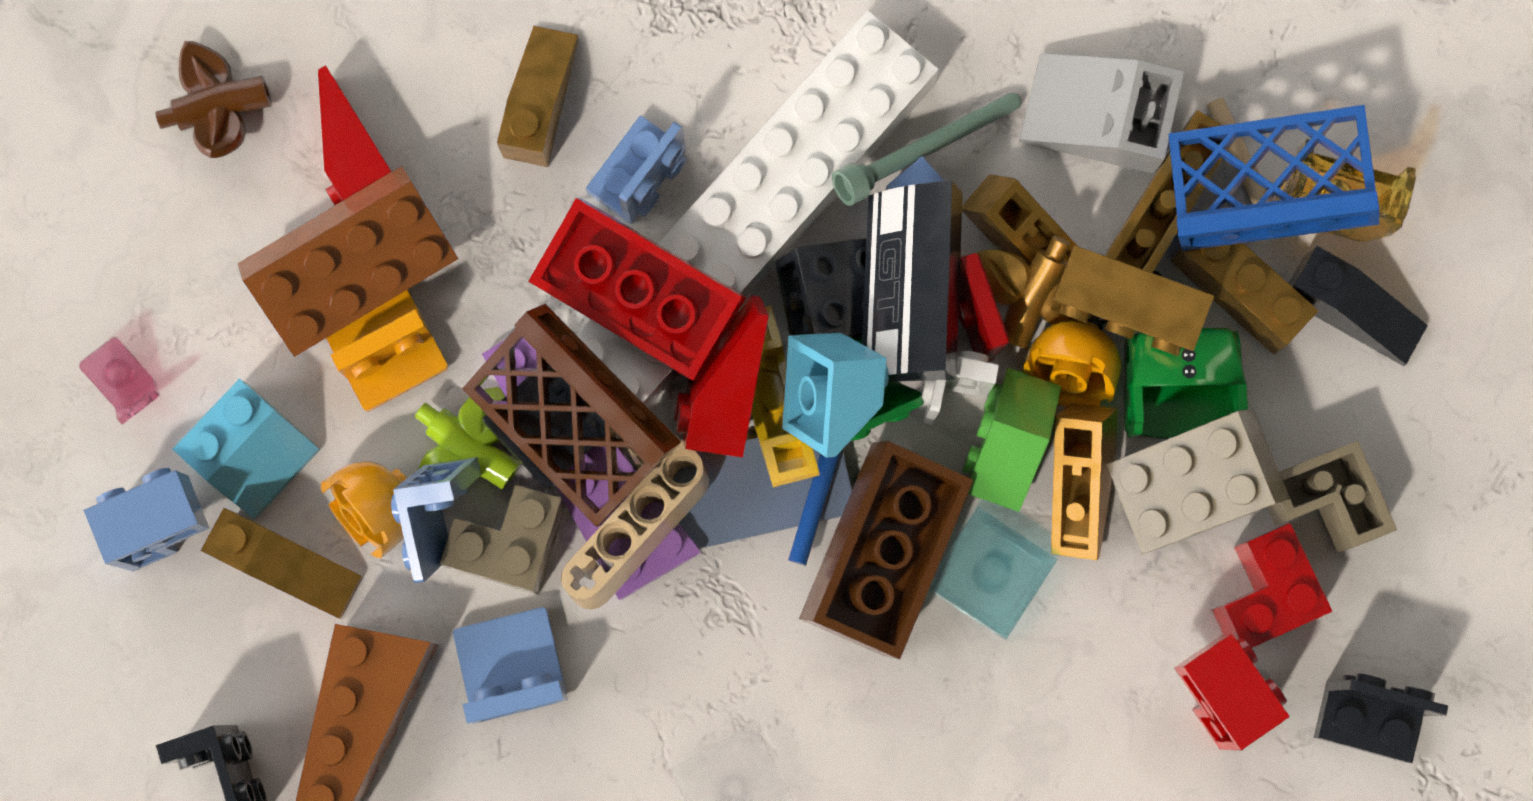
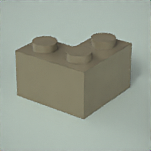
M1359 441L1280 471L1290 499L1267 508L1275 526L1318 509L1337 553L1357 547L1397 530Z
M515 485L501 531L454 517L440 564L452 570L539 595L566 504L562 498Z

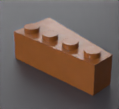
M340 624L334 625L296 801L364 800L377 774L378 766L389 744L392 743L399 728L398 725L410 700L413 699L429 661L432 660L439 644Z

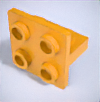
M408 290L326 338L333 351L330 356L337 370L348 379L362 408L367 412L447 371L449 367Z

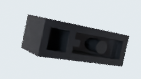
M1315 246L1301 259L1288 283L1318 310L1315 317L1402 366L1408 363L1428 326L1360 269L1319 246Z

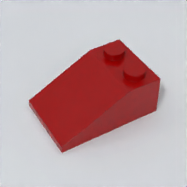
M750 296L733 319L694 381L688 379L686 393L678 392L674 421H677L676 432L682 433L685 449L743 458L769 317L760 296Z

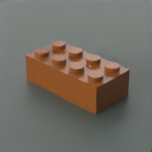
M401 166L237 264L242 281L292 355L296 357L459 258Z

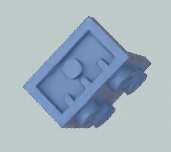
M640 115L585 188L586 192L630 224L634 222L639 214L645 217L659 199L660 194L656 192L666 177L673 180L687 160V157L683 155L686 152L683 127L674 121L665 133Z
M477 457L423 465L393 489L394 494L391 500L392 514L395 521L401 523L405 540L402 545V558L405 567L412 571L414 583L425 582L442 566L440 561L448 539L442 509L453 506L454 500L458 496L467 493L468 487L481 476Z
M540 607L456 628L453 631L468 703L463 704L467 724H476L568 700L546 608Z

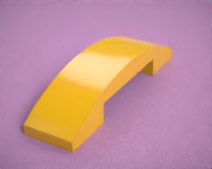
M771 305L765 307L769 317L751 416L772 487H777L820 476L813 448L782 429L787 363Z

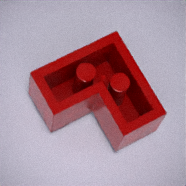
M1291 523L1234 547L1254 591L1212 609L1223 635L1232 633L1236 640L1242 637L1251 648L1333 612Z
M1232 633L1221 635L1174 667V669L1199 704L1192 710L1220 750L1242 751L1290 716L1283 707L1287 700L1281 689L1270 678L1265 681L1254 666L1258 662V658L1251 646L1242 637L1236 640Z

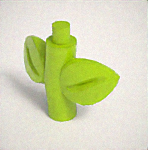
M499 387L484 389L494 401H501L505 397L502 389ZM470 397L459 409L458 416H455L447 408H443L439 412L426 402L414 416L428 427L425 434L439 445L426 452L418 469L423 465L477 457L481 477L503 490L522 464L511 455L492 445L498 443L499 440L483 424V416L486 413Z

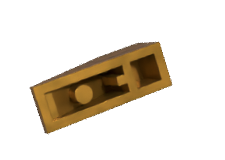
M533 25L507 98L498 135L497 145L503 158L543 167L549 166L579 36L577 34Z
M989 174L962 205V212L993 244L1003 251H1008L1022 257L1029 266L1038 250H1047L1053 236L1063 238L1070 243L1064 256L1066 261L1069 259L1073 246H1078L1016 178Z
M1071 403L1055 417L1051 554L1098 560L1100 558L1112 482L1106 464L1114 462L1116 457L1118 408Z
M226 508L222 509L200 550L338 619H341L363 577Z

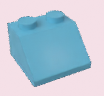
M840 332L788 336L782 429L826 458L836 457L883 406L884 388L887 386L889 379L886 365L887 358Z
M239 378L172 450L209 484L253 519H256L321 449L253 387Z

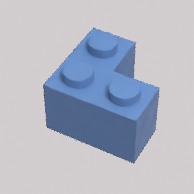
M170 468L158 469L142 477V485L125 491L124 488L107 491L96 498L98 504L84 509L106 565L134 572L177 553L175 543L210 529L188 475L177 470L171 472Z

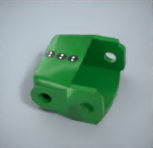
M1202 328L1194 351L1181 348L1179 356L1151 347L1154 337L1141 332L1135 333L1133 339L1125 337L1123 403L1127 438L1144 436L1170 439L1234 412L1248 409L1247 384L1242 367L1241 342L1237 331H1231L1228 328Z

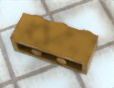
M1244 243L1182 251L1181 247L1170 260L1202 291L1214 295L1213 301L1273 355L1287 346L1318 313V310Z
M1075 245L1070 253L1053 301L1062 304L1059 312L1061 314L1086 323L1090 314L1108 320L1105 328L1107 331L1129 339H1133L1136 331L1154 337L1151 347L1179 356L1181 348L1194 351L1214 295Z

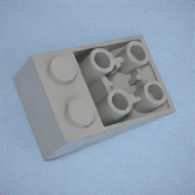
M1040 53L1019 142L1154 174L1165 159L1169 141L1168 133H1171L1184 71L1142 60Z

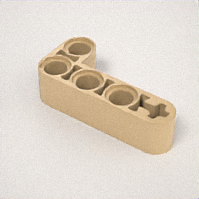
M677 435L675 436L681 441L680 445L663 459L633 490L562 570L561 582L563 588L576 605L583 609L593 610L607 603L706 493L709 487V476L705 465L696 451L685 449L684 441ZM627 447L633 461L640 468L645 462L630 447ZM693 467L697 470L695 477L688 483L681 484L674 481L676 472L681 468ZM660 502L664 504V510L657 518L647 520L641 517L643 509L649 503ZM622 537L631 539V546L625 554L620 556L609 554V548L616 539ZM600 557L610 569L608 572L601 565L597 564L596 561ZM583 577H586L589 580L593 579L595 585L589 590L585 586L581 587L579 582Z

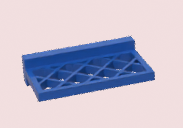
M1365 105L1168 133L1177 210L1178 237L1182 251L1379 225V204ZM1356 120L1358 135L1346 150L1325 137V134L1335 123ZM1322 125L1318 131L1312 128L1313 126ZM1299 129L1311 138L1296 157L1275 144L1286 130ZM1265 133H1272L1268 138L1262 135ZM1250 136L1262 145L1247 164H1244L1226 151L1238 137ZM1217 140H1223L1219 145L1213 142ZM1201 143L1213 151V153L1196 171L1182 161L1180 146ZM1318 143L1339 157L1324 176H1321L1302 163ZM1358 147H1360L1361 161L1353 156ZM1269 150L1289 164L1274 183H1271L1253 170ZM1220 157L1240 170L1225 190H1222L1204 177ZM1347 162L1363 173L1365 189L1343 191L1330 181ZM1296 169L1317 183L1306 197L1293 198L1280 189ZM1183 172L1191 177L1185 186ZM1247 176L1267 190L1256 204L1243 205L1231 196ZM1198 183L1218 196L1208 210L1187 213L1186 198ZM1323 189L1330 192L1329 194L1319 195ZM1274 195L1281 199L1278 201L1269 202L1274 197ZM1225 202L1232 206L1227 208H1221Z

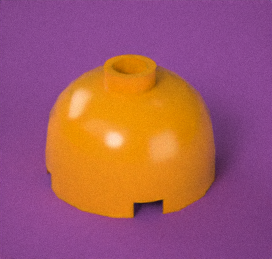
M1065 321L1049 326L1034 340L1027 354L1023 373L1060 385L1058 405L1067 407L1071 403L1100 406L1101 400L1108 399V403L1113 400L1119 382L1122 362L1115 342L1095 324L1088 321L1087 323L1083 321Z
M362 461L342 467L321 482L322 493L331 489L335 497L328 506L342 527L361 547L369 541L377 548L371 553L372 556L382 558L404 539L401 523L395 521L391 508V500L394 494L393 489L407 479L400 470L394 469L390 472L379 463Z

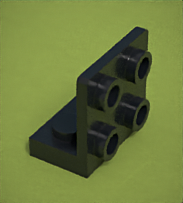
M867 238L796 247L775 261L790 336L838 332L848 337L862 335Z
M528 376L517 386L518 401L539 402L537 376ZM548 377L550 402L571 403L570 385L562 377ZM507 396L504 397L501 401H507ZM582 398V403L588 404V403ZM519 410V425L527 435L541 436L540 410ZM550 411L552 436L573 437L572 411ZM582 412L584 437L604 438L605 421L596 412ZM487 414L483 416V424L545 488L551 487L554 483ZM552 445L553 461L561 470H569L575 465L574 445ZM584 446L585 455L594 446Z
M1357 673V676L1344 674L1342 681L1326 682L1313 738L1413 764L1423 716H1447L1449 706L1434 702L1435 693L1409 686H1405V689L1391 687L1389 690L1386 689L1387 680L1362 673Z
M213 725L156 745L161 764L178 763L180 770L190 767L195 769L214 763L225 801H267L264 786L259 778L253 779L248 760L253 759L250 740L245 731L239 732L237 725Z

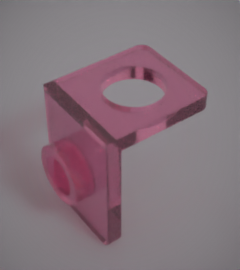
M117 337L110 338L79 362L80 370L113 405L116 419L121 425L160 396L157 382Z

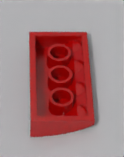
M575 198L528 281L692 381L696 379L747 297L580 198Z

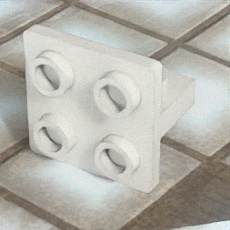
M961 351L959 357L957 356L956 380H930L922 382L920 392L922 393L924 404L917 409L925 411L923 423L932 425L940 412L944 391L985 399L996 383L999 365L988 363L989 357L984 354Z

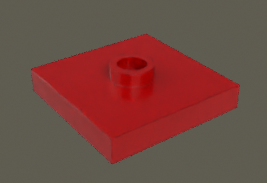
M976 252L960 257L958 318L962 327L966 330L973 352L988 356V362H991L1008 344L1009 337L980 255H977Z

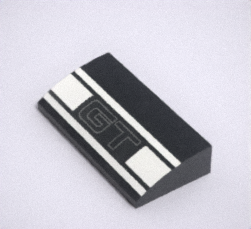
M953 181L903 186L868 196L862 345L887 358L888 382L956 380L963 192Z

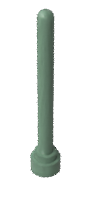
M1008 93L867 166L850 163L834 171L832 183L835 192L843 203L848 206L854 205L869 196L870 190L874 189L875 182L916 162L920 157H926L1017 110L1022 103L1021 97L1017 93Z

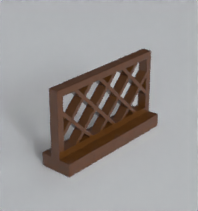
M543 304L523 314L514 326L516 328L464 385L462 390L565 496L598 527L656 466L680 445L681 441L546 304ZM523 338L536 350L537 368H516L515 347ZM505 359V367H498ZM490 375L506 376L507 401H494L481 387ZM517 376L538 377L539 402L518 401ZM548 377H562L570 385L571 403L550 402ZM582 398H583L588 404L582 403ZM519 410H540L541 436L527 435L519 425ZM550 411H572L573 437L552 436ZM582 412H596L605 421V438L584 437ZM552 445H574L575 470H561L553 461ZM584 446L606 447L607 471H585ZM616 447H630L645 463L635 473L618 472ZM586 479L608 480L609 501L601 509L587 496ZM618 481H627L618 489Z

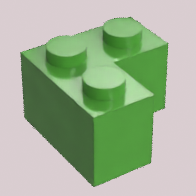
M1007 367L1001 385L995 383L986 397L983 407L985 410L976 436L983 438L980 447L970 446L962 468V472L969 474V478L973 479L968 492L969 495L1020 512L1050 440L1061 390L1060 385Z

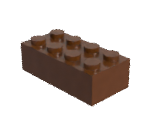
M890 441L873 442L799 619L882 656L900 660L971 488L973 479Z

